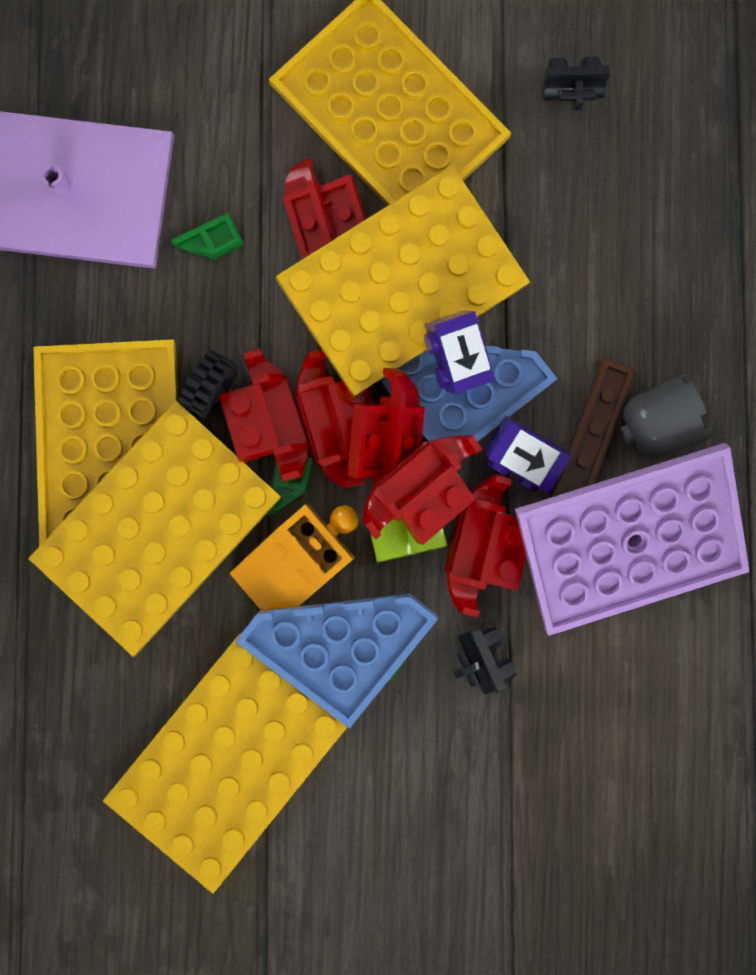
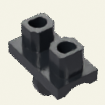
M598 56L585 57L581 60L580 67H568L567 60L564 58H551L545 73L542 92L543 101H571L573 111H581L583 100L605 98L606 84L610 76L609 65L602 66Z
M496 627L485 630L479 628L459 635L458 638L464 651L457 653L462 666L453 671L455 677L460 678L466 675L470 686L473 687L479 684L484 695L492 692L499 693L507 689L505 683L516 676L517 672L509 658H504L497 662L493 658L490 650L502 645V638Z

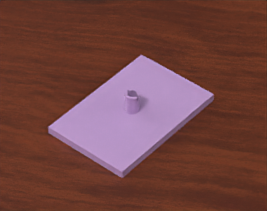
M0 111V250L156 269L174 142L173 132Z
M726 443L515 509L544 628L548 636L750 572L731 448Z

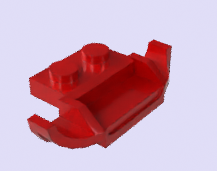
M313 158L305 159L291 167L285 183V195L282 196L301 259L306 258L367 219L354 177L349 174L321 186L316 181L313 165L315 164Z
M261 349L244 353L253 385L219 395L239 463L274 454L283 483L300 478L307 464L309 444L289 381L280 369L268 361Z
M323 350L309 352L302 363L298 375L294 398L313 463H317L322 472L331 481L343 488L365 484L363 478L347 476L353 407L354 404H375L371 390L368 388L361 394L353 397L343 381L334 382L333 376L327 377L325 369L326 355Z
M383 368V375L389 379L391 384V396H381L380 403L354 404L347 476L353 478L373 477L372 481L377 482L421 445L425 407L420 406L418 391L413 381L405 372L398 368Z
M458 435L424 442L373 484V490L366 500L363 511V523L371 535L377 540L381 536V530L391 520H401L418 544L424 545L476 500L457 473V470L461 468L459 462L482 450L473 435Z
M493 475L484 480L471 492L476 500L457 516L444 573H447L450 597L457 610L462 614L479 617L480 610H478L476 604L479 589L485 590L487 583L518 591L526 552L517 517L504 514L505 506L499 505L505 489L511 486L512 479Z

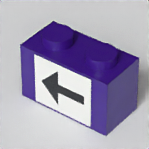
M463 310L425 324L427 333L424 334V341L428 352L431 355L434 354L438 368L434 369V373L441 389L444 388L445 392L457 395L495 381L475 311Z
M508 416L504 417L484 450L487 458L490 459L488 463L490 467L504 475H507L509 471L520 477L518 482L533 492H537L540 488L549 493L572 458L563 448Z

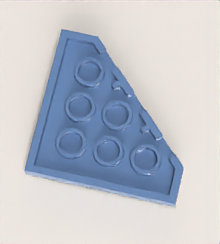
M487 345L485 346L495 381L457 395L445 392V389H441L438 385L434 369L438 368L434 354L431 355L428 350L399 368L413 381L418 391L420 406L425 407L422 436L427 442L441 437L473 435L478 442L499 426L505 416H512L558 378L536 351H517ZM385 377L379 382L391 396V384L389 379Z
M411 594L258 611L240 634L236 643L350 729L438 620V615Z

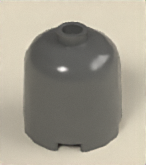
M685 373L644 391L628 401L623 412L625 425L620 427L622 437L628 447L635 445L640 454L647 458L655 459L713 437L712 427L704 428L701 419L702 415L707 414L703 401L692 382L685 384L687 380Z

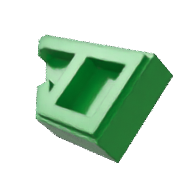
M228 212L171 239L175 248L213 261L245 246Z
M308 457L302 477L284 483L276 461L271 488L282 498L266 515L272 516L307 493L313 465L311 457Z

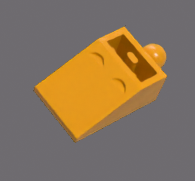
M305 504L229 574L260 610L300 606L356 558L337 535L339 533L348 534L354 531L359 521L358 514L350 506H339L331 513L330 523L327 525L310 504ZM306 522L314 526V532L310 536H306L302 532V526ZM333 549L336 551L337 559L335 562H328L325 559L326 550Z

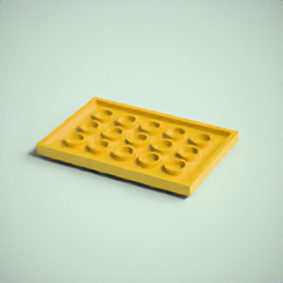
M355 0L269 78V83L274 90L387 206L452 165L464 181L511 136V132L381 0Z
M453 165L276 276V281L353 397H356L384 379L386 376L383 375V368L399 369L427 351L424 341V334L427 333L426 323L463 310L475 311L478 318L530 283Z
M174 339L33 347L39 546L175 401L178 402L177 354Z
M175 401L28 559L134 657L282 497L244 462L239 463L237 456L182 405Z
M240 634L103 800L105 804L212 894H214L347 728L343 723L236 643Z

